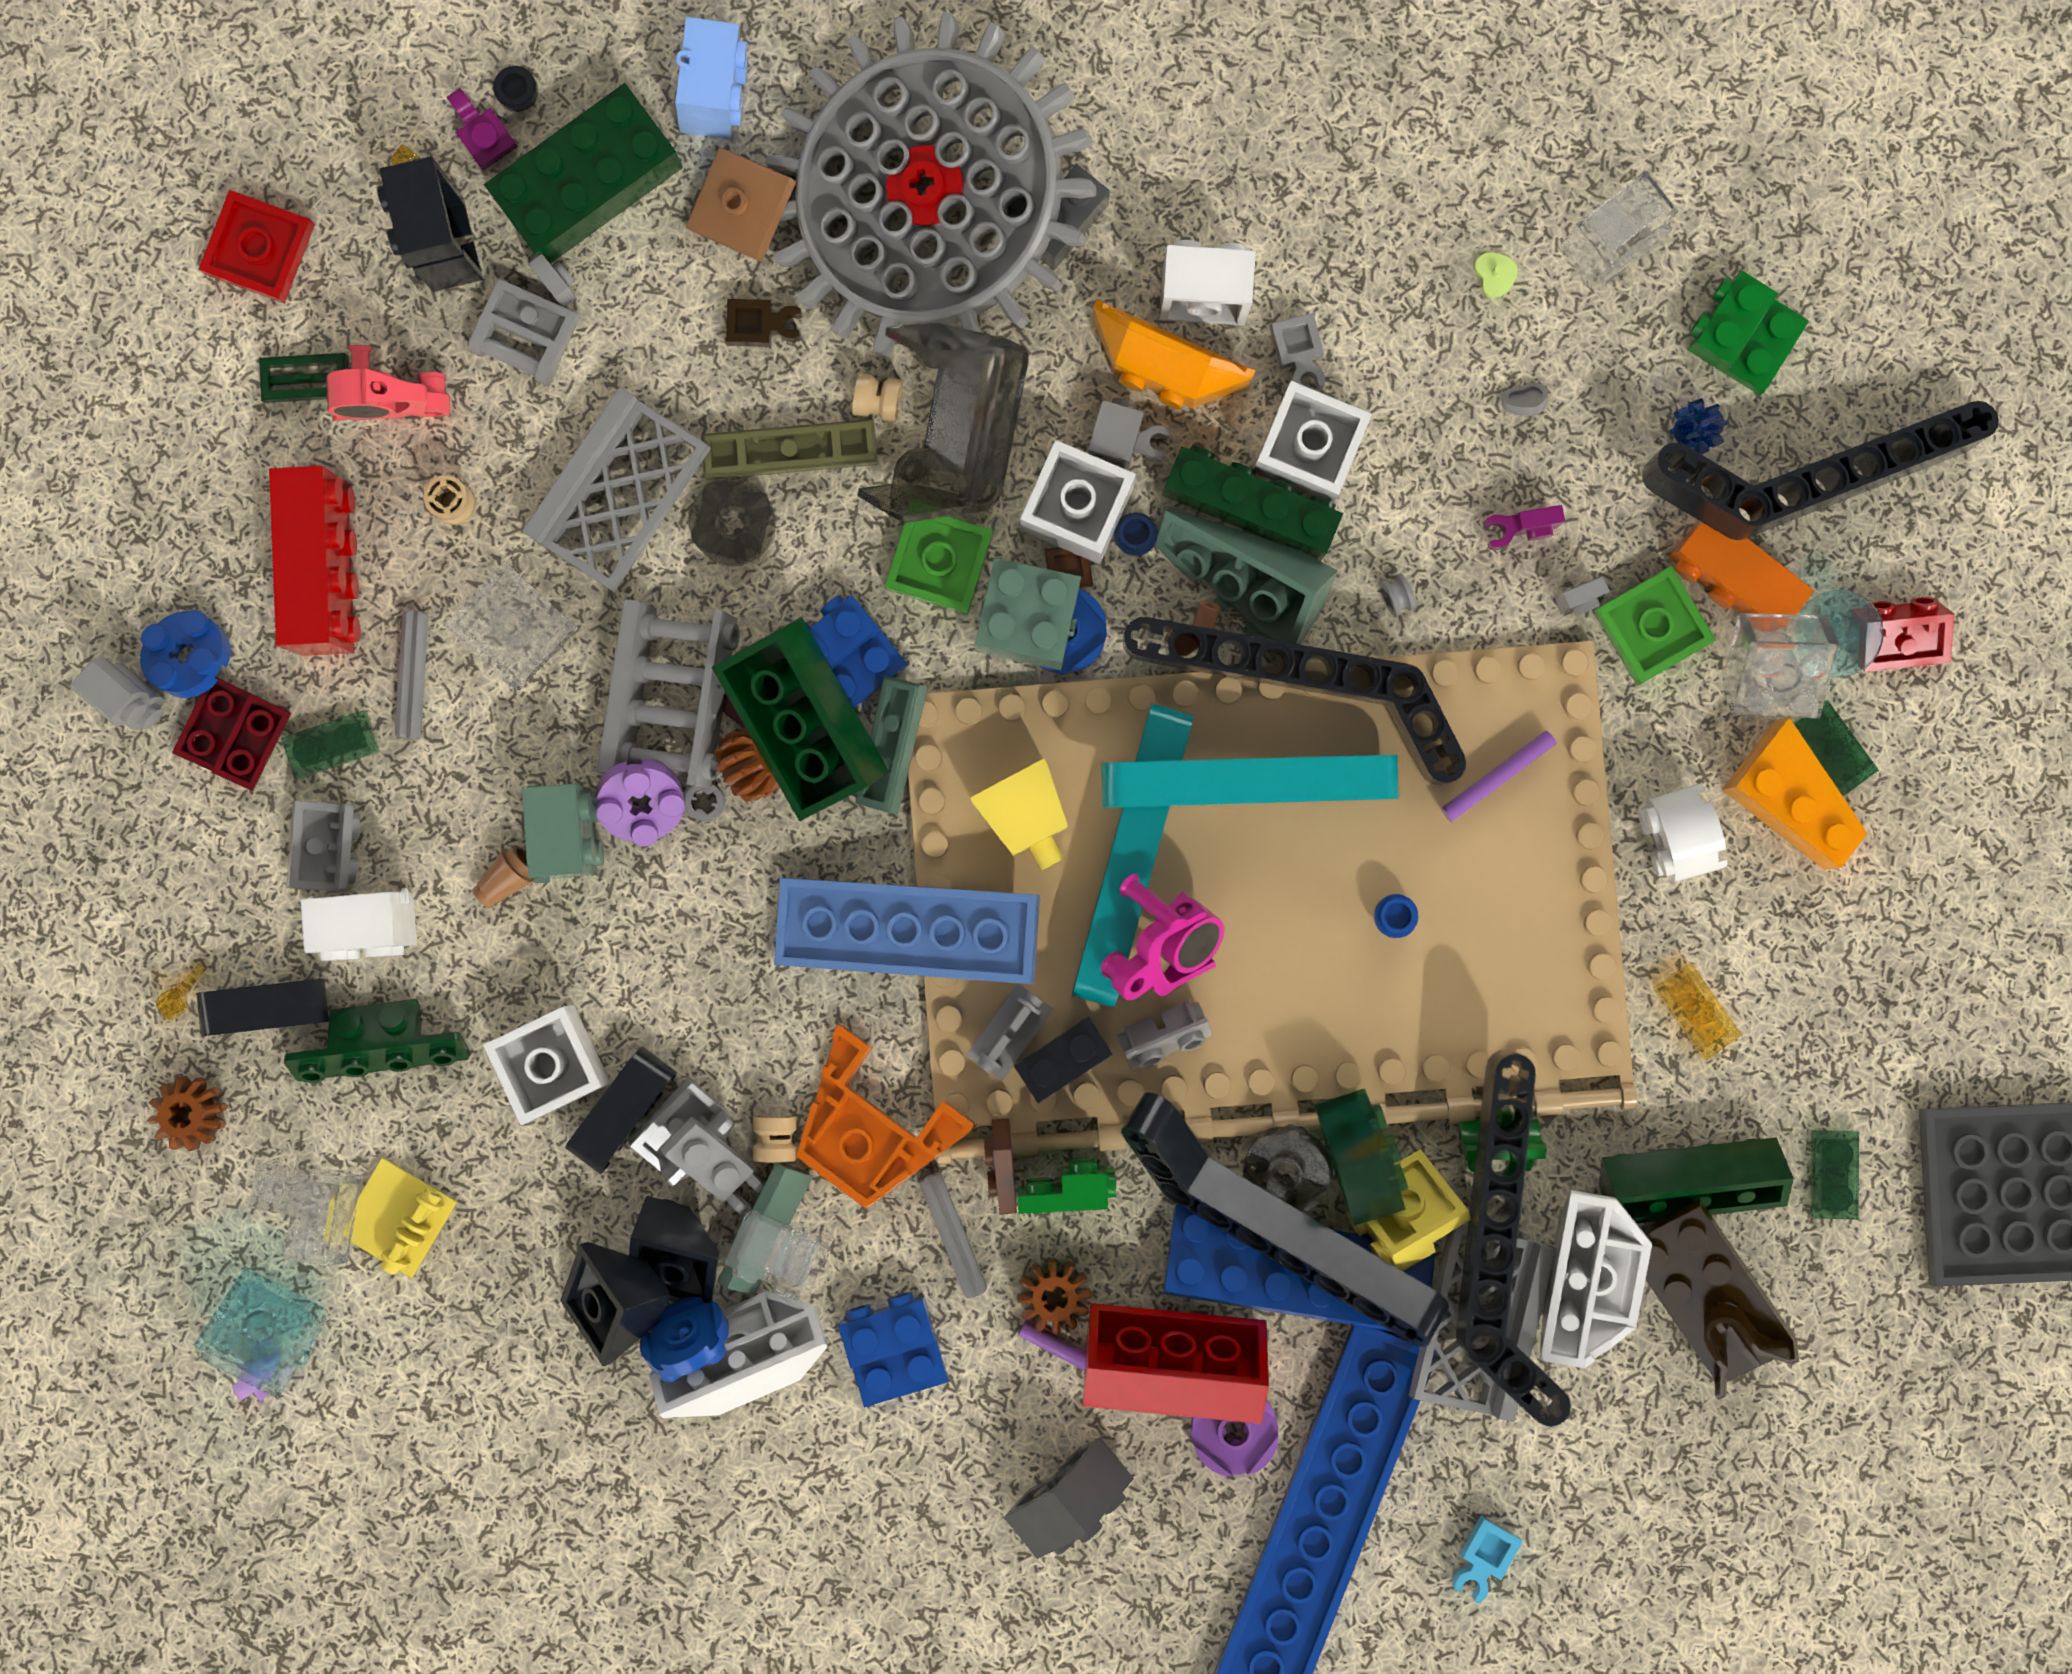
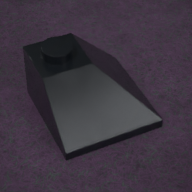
M646 1196L630 1237L629 1256L647 1261L656 1275L661 1277L666 1283L670 1294L669 1301L675 1302L694 1296L701 1297L704 1303L712 1304L711 1300L714 1298L720 1251L689 1206L678 1204L669 1199Z
M585 1242L579 1245L560 1301L604 1367L615 1361L660 1322L670 1294L664 1280L656 1275L647 1261Z

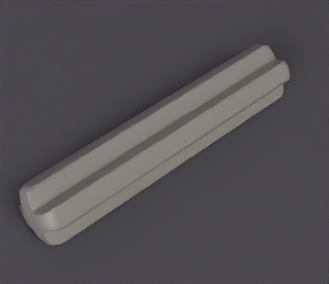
M404 611L402 614L395 734L401 739H419L421 737L428 615L421 611Z
M940 1172L928 1174L919 1180V1185L966 1298L979 1296L987 1290V1285L942 1174Z

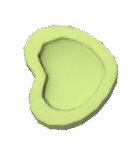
M1485 253L1479 256L1474 263L1475 273L1482 279V291L1489 298L1494 299L1505 295L1516 280L1517 264L1501 253Z

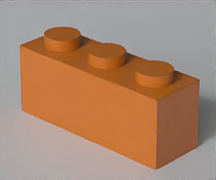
M1699 520L1695 522L1668 557L1676 563L1674 569L1681 577L1692 583H1695L1697 580L1711 590L1708 595L1713 602L1724 609L1733 607L1745 617L1743 624L1759 636L1767 634L1772 637L1783 632L1815 592V590L1748 538L1742 540L1730 539Z

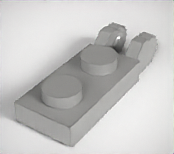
M691 1117L660 1150L667 1159L722 1202L726 1200L733 1209L748 1219L753 1209L752 1204L735 1190L746 1181L760 1195L766 1181L754 1171L747 1160L695 1118Z

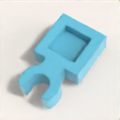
M1481 1515L1459 1553L1469 1564L1467 1567H1462L1455 1572L1452 1578L1453 1588L1460 1592L1466 1581L1475 1580L1477 1586L1472 1593V1598L1480 1604L1488 1594L1487 1579L1491 1574L1502 1580L1523 1542L1521 1538Z

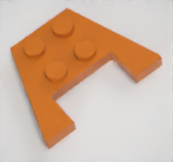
M838 1024L832 1036L834 1041L827 1063L823 1066L821 1072L823 1075L815 1102H812L796 1157L863 1208H869L973 1131L977 1123L947 1101H942L920 1134L915 1136L849 1086L850 1080L873 1047L845 1026Z

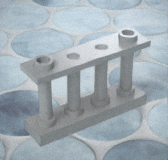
M624 599L597 772L605 774L613 766L626 761L628 766L631 764H642L641 759L654 760L664 764L670 770L688 772L687 785L711 790L712 780L716 779L719 771L716 768L719 761L714 751L718 746L726 695L711 667L732 656V651L737 648L740 638V630L737 625L738 618L726 612L714 610L712 626L658 619L656 615L657 608L641 601ZM657 636L709 643L705 669L651 662L649 655L652 640ZM651 679L702 686L698 712L645 705L642 701L645 683ZM644 722L695 729L691 755L638 748L636 744L638 726Z

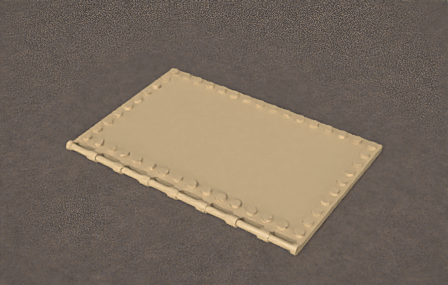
M1594 641L1378 657V659L1411 664L1420 669L1439 703L1466 759V769L1463 775L1456 781L1442 785L1431 784L1423 778L1386 705L1204 672L926 693L908 770L917 887L1040 895L1034 984L924 976L934 1112L942 1101H947L977 1123L976 1127L991 1126L993 1119L1009 1118L1013 1159L1039 1157V1152L1099 1147L1100 1152L1126 1150V1145L1129 1144L1121 1133V1128L1124 1125L1123 1115L1131 1114L1146 1092L1158 1094L1171 1102L1177 1110H1184L1185 1122L1200 1144L1213 1143V1138L1273 1133V1137L1277 1138L1300 1136L1301 1131L1360 1127V1130L1364 1131L1387 1129L1388 1124L1433 1120H1446L1448 1124L1475 1121L1476 1117H1480L1482 1099H1473L1472 1087L1484 1086L1488 1059L1493 1053L1505 1049L1526 1056L1535 1067L1534 1094L1536 1103L1535 1098H1533L1532 1113L1535 1117L1562 1115L1563 1110L1620 1106L1621 1110L1636 1109L1637 1092L1633 1082ZM1323 662L1306 663L1305 672L1311 680L1320 682L1325 679L1327 669ZM1284 665L1265 666L1263 668L1269 673L1278 674L1282 672ZM1352 667L1349 672V681L1355 688L1366 689L1368 687L1370 677L1365 669ZM1402 674L1394 677L1392 682L1394 692L1401 697H1409L1413 690L1411 680ZM1151 703L1194 715L1183 760L1398 755L1399 799L1170 806L1148 889L1168 906L1183 892L1188 897L1199 901L1222 920L1224 937L1219 949L1212 957L1216 967L1176 987L1165 996L1158 995L1151 988L1134 1000H1127L1119 994L1114 1008L1072 996L1123 808H1102L1101 763L1135 762ZM1420 713L1416 714L1413 718L1412 725L1414 731L1420 736H1429L1433 726L1430 718ZM1547 730L1554 737L1557 743L1555 746L1453 822H1450L1441 811L1443 806ZM1439 738L1435 742L1423 745L1422 747L1424 751H1427L1443 743ZM1438 756L1439 761L1434 764V769L1436 772H1446V767L1451 764V761L1448 757L1440 758ZM1045 758L1068 828L1053 836L1065 859L1041 871L1030 849L1014 857L974 807L970 797ZM1388 895H1404L1410 898L1417 907L1418 923L1415 929L1405 937L1391 938L1385 936L1375 925V907L1382 898ZM1143 908L1128 960L1137 954V940L1140 933L1156 920ZM1160 957L1161 968L1165 972L1170 964ZM1017 984H1020L1054 1010L1015 1064L1086 1017L1090 1018L1113 1055L1040 1103H1037L1014 1065L1003 1081H1001L995 1075L982 1069L977 1065V1062L967 1056L970 1049ZM1186 1001H1189L1190 1005L1199 1002L1205 1018L1207 1017L1212 1036L1206 1038L1205 1042L1196 1049L1185 1052L1179 1049L1165 1055L1164 1060L1153 1067L1143 1069L1139 1066L1132 1070L1130 1069L1125 1051H1123L1117 1035L1125 1032L1124 1027L1152 1016L1157 1029L1161 1030L1166 1028L1160 1015L1161 1012L1183 1004ZM1512 1065L1511 1068H1503L1502 1076L1509 1079L1510 1075H1518L1519 1067ZM1617 1076L1618 1088L1561 1093L1559 1087V1080ZM1443 1089L1444 1100L1446 1097L1448 1105L1447 1102L1387 1107L1385 1094ZM1357 1096V1104L1360 1106V1109L1299 1114L1298 1101ZM1270 1103L1271 1112L1273 1113V1117L1263 1116L1214 1121L1211 1118V1108ZM1506 1105L1510 1107L1512 1114H1515L1513 1106ZM1097 1117L1098 1130L1037 1135L1036 1122ZM984 1139L956 1142L937 1157L938 1165L952 1164V1159L985 1157Z

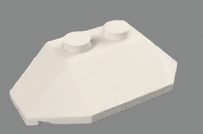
M1570 1190L1559 1217L1554 1248H1556V1253L1544 1299L1539 1358L1540 1361L1585 1369L1595 1361L1596 1357L1612 1348L1636 1329L1652 1243L1615 1197Z
M765 1291L723 1309L722 1311L729 1323V1334L724 1343L726 1354L719 1362L713 1365H705L672 1382H664L654 1371L649 1374L659 1415L662 1418L721 1415L801 1380L828 1347L814 1305L806 1302L801 1303L794 1299ZM690 1332L684 1334L683 1339L690 1334Z

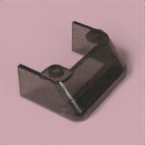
M941 323L886 327L885 336L915 351L917 359L921 364L931 369H938L924 448L911 449L898 459L894 469L892 484L859 488L858 497L902 523L990 509L999 500L1003 491L1029 362L1026 348L1007 338Z

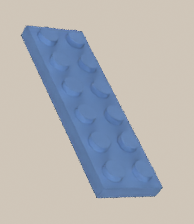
M780 878L774 965L1034 984L1040 895Z

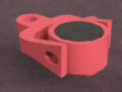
M368 345L347 346V349L351 351L352 369L337 370L328 373L326 376L327 411L332 415V422L403 418L409 415L442 417L451 414L450 396L446 395L445 374L422 372L417 375L418 384L397 379L386 372L370 370L369 352L373 350V347Z

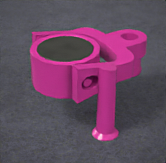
M1137 874L1128 876L1122 882L1119 889L1120 895L1123 897L1129 896L1156 920L1140 933L1137 940V954L1128 960L1122 952L1114 951L1102 962L1101 973L1112 981L1113 988L1127 1000H1134L1151 988L1158 995L1165 996L1176 987L1216 967L1212 957L1219 949L1224 937V925L1220 918L1199 901L1188 897L1183 892L1168 906L1140 883V877ZM1160 957L1170 964L1165 972L1162 971Z

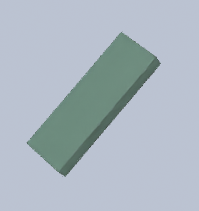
M884 676L870 738L889 771L869 787L857 792L856 804L887 813H899L928 686Z
M776 1162L718 1278V1283L727 1289L755 1295L813 1178L812 1175L782 1163Z

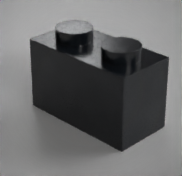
M1086 1017L1016 1063L1014 1067L1037 1103H1040L1113 1055L1090 1018Z

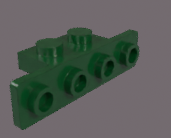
M417 999L330 1010L327 1048L287 1053L284 1055V1064L296 1081L318 1083L325 1078L340 1076L363 1077L370 1072L386 1070L403 1072L412 1067L432 1064L436 1066H449L455 1063V1061L468 1060L469 1048L459 1032L420 1036V1004Z

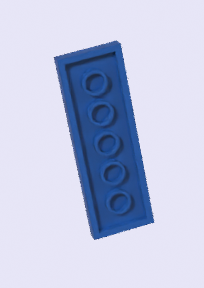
M1175 1205L1163 1294L1390 1331L1182 1206ZM1333 1230L1372 1253L1369 1244L1374 1241L1370 1236H1359L1356 1233ZM1435 1253L1403 1272L1432 1288Z

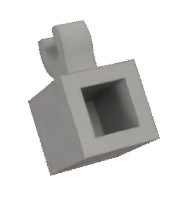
M1113 398L1112 402L1102 400L1089 444L1088 454L1127 470L1129 469L1133 452L1145 455L1152 461H1162L1164 452L1152 448L1150 440L1154 437L1169 439L1171 431L1165 426L1154 425L1140 432L1144 412L1136 410L1137 405L1121 398Z

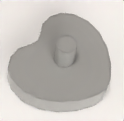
M1531 382L1521 388H1510L1502 394L1503 408L1510 413L1522 416L1539 414L1545 409L1548 402V391L1545 386L1539 383Z

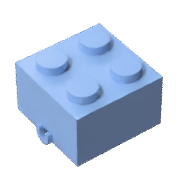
M686 16L682 50L676 55V63L680 68L675 105L680 133L731 139L732 126H741L743 112L741 84L746 85L748 58H746L747 42L740 41L739 24Z

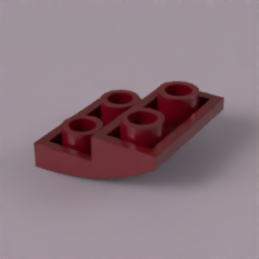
M215 676L218 681L208 691L200 694L172 753L210 770L213 774L254 791L292 713Z

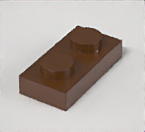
M1009 1118L993 1119L992 1138L984 1139L986 1165H995V1170L987 1171L989 1197H998L999 1215L1017 1213L1010 1122Z

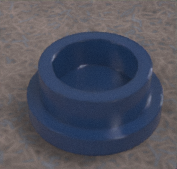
M1142 513L1125 515L1119 520L1114 531L1117 547L1123 553L1135 557L1150 552L1155 546L1158 535L1157 527L1153 520Z

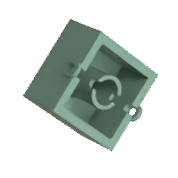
M994 558L986 596L982 601V608L979 614L981 619L975 641L976 652L1062 670L1069 636H1074L1077 619H1073L1081 576Z
M578 784L533 785L522 788L528 877L534 878L533 883L550 882V879L597 876V866L604 865V847L601 839L595 840L594 822L599 821L596 816V796H592V789Z

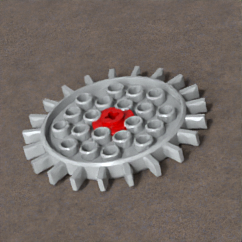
M947 12L942 13L937 48L915 49L914 33L910 24L902 16L894 18V37L897 44V54L885 57L877 62L874 61L871 49L855 34L848 41L851 53L858 62L861 71L839 87L829 73L815 66L810 71V74L817 87L830 97L817 118L813 120L799 110L786 107L781 114L794 129L808 134L800 158H791L785 155H767L765 164L771 169L783 175L796 176L795 199L788 200L780 221L797 218L802 239L784 246L773 254L775 262L782 267H790L811 256L820 273L799 292L796 298L801 304L810 309L819 303L833 288L846 297L847 301L830 329L843 339H846L853 331L864 311L881 318L873 351L881 356L890 357L900 324L920 327V354L922 358L929 362L937 361L939 351L938 326L960 322L963 337L969 347L976 352L985 350L984 336L978 324L977 315L999 303L1005 317L1022 329L1028 324L1023 308L1016 303L1011 293L1029 275L1034 276L1043 287L1059 292L1064 286L1052 269L1039 263L1048 247L1050 239L1062 241L1069 246L1084 247L1087 241L1085 235L1072 225L1058 223L1057 219L1061 198L1083 199L1096 196L1097 187L1091 180L1080 177L1062 179L1060 157L1063 155L1079 152L1092 146V137L1086 129L1073 130L1054 137L1047 121L1050 116L1065 108L1076 97L1068 85L1063 83L1053 88L1039 100L1034 101L1024 87L1038 72L1045 58L1032 46L1022 55L1009 73L995 65L993 62L1002 46L1005 33L998 24L990 22L986 28L975 55L956 50L959 23L952 13ZM955 81L961 82L960 92L955 98L950 100L943 99V92L948 84ZM894 89H901L899 102L892 107H885L886 95ZM983 109H992L990 122L983 127H975L974 119L977 113ZM925 116H932L930 129L924 134H915V126L919 119ZM872 123L873 132L871 136L863 142H857V132L864 124ZM1023 136L1024 145L1022 149L1013 155L1006 154L1007 142L1012 137ZM956 143H963L964 150L962 156L954 162H947L946 153L950 146ZM903 150L904 159L901 165L895 169H888L887 160L889 156L895 151ZM844 157L845 166L842 172L836 176H830L829 167L831 163L837 158ZM988 170L995 171L993 184L984 190L977 189L979 176ZM933 181V185L929 186V182ZM874 184L876 187L875 196L868 203L861 204L859 201L861 190L867 185ZM1026 198L1027 207L1024 213L1015 218L1009 217L1008 208L1015 199ZM957 205H966L965 218L958 224H949L950 211ZM898 212H906L907 220L905 225L900 230L891 231V218ZM847 218L848 227L846 232L840 237L833 238L832 227L834 223L839 219ZM990 232H996L998 234V242L995 248L989 252H981L980 241L983 236ZM937 239L938 248L936 253L928 259H922L920 255L922 245L927 240ZM877 245L879 251L877 259L870 265H863L862 255L864 251L870 246ZM959 267H968V280L961 286L953 287L951 277L954 271ZM901 273H908L909 284L907 288L900 293H894L892 288L894 279Z

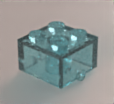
M245 1267L194 1343V1347L199 1359L278 1399L297 1368L303 1369L311 1356L309 1349L327 1321L325 1309L323 1306Z

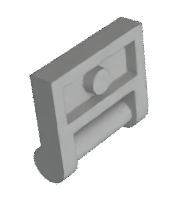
M498 278L471 335L468 351L480 357H483L485 354L535 376L536 382L549 387L580 317L574 311ZM495 327L545 348L546 350L541 360L492 339Z

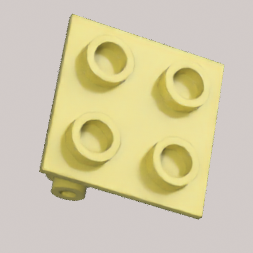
M382 1158L337 1234L383 1261L380 1267L384 1271L394 1275L397 1271H400L412 1279L458 1202L387 1159Z

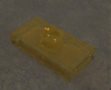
M1687 963L1653 987L1704 1060H1708L1742 1036L1692 963Z

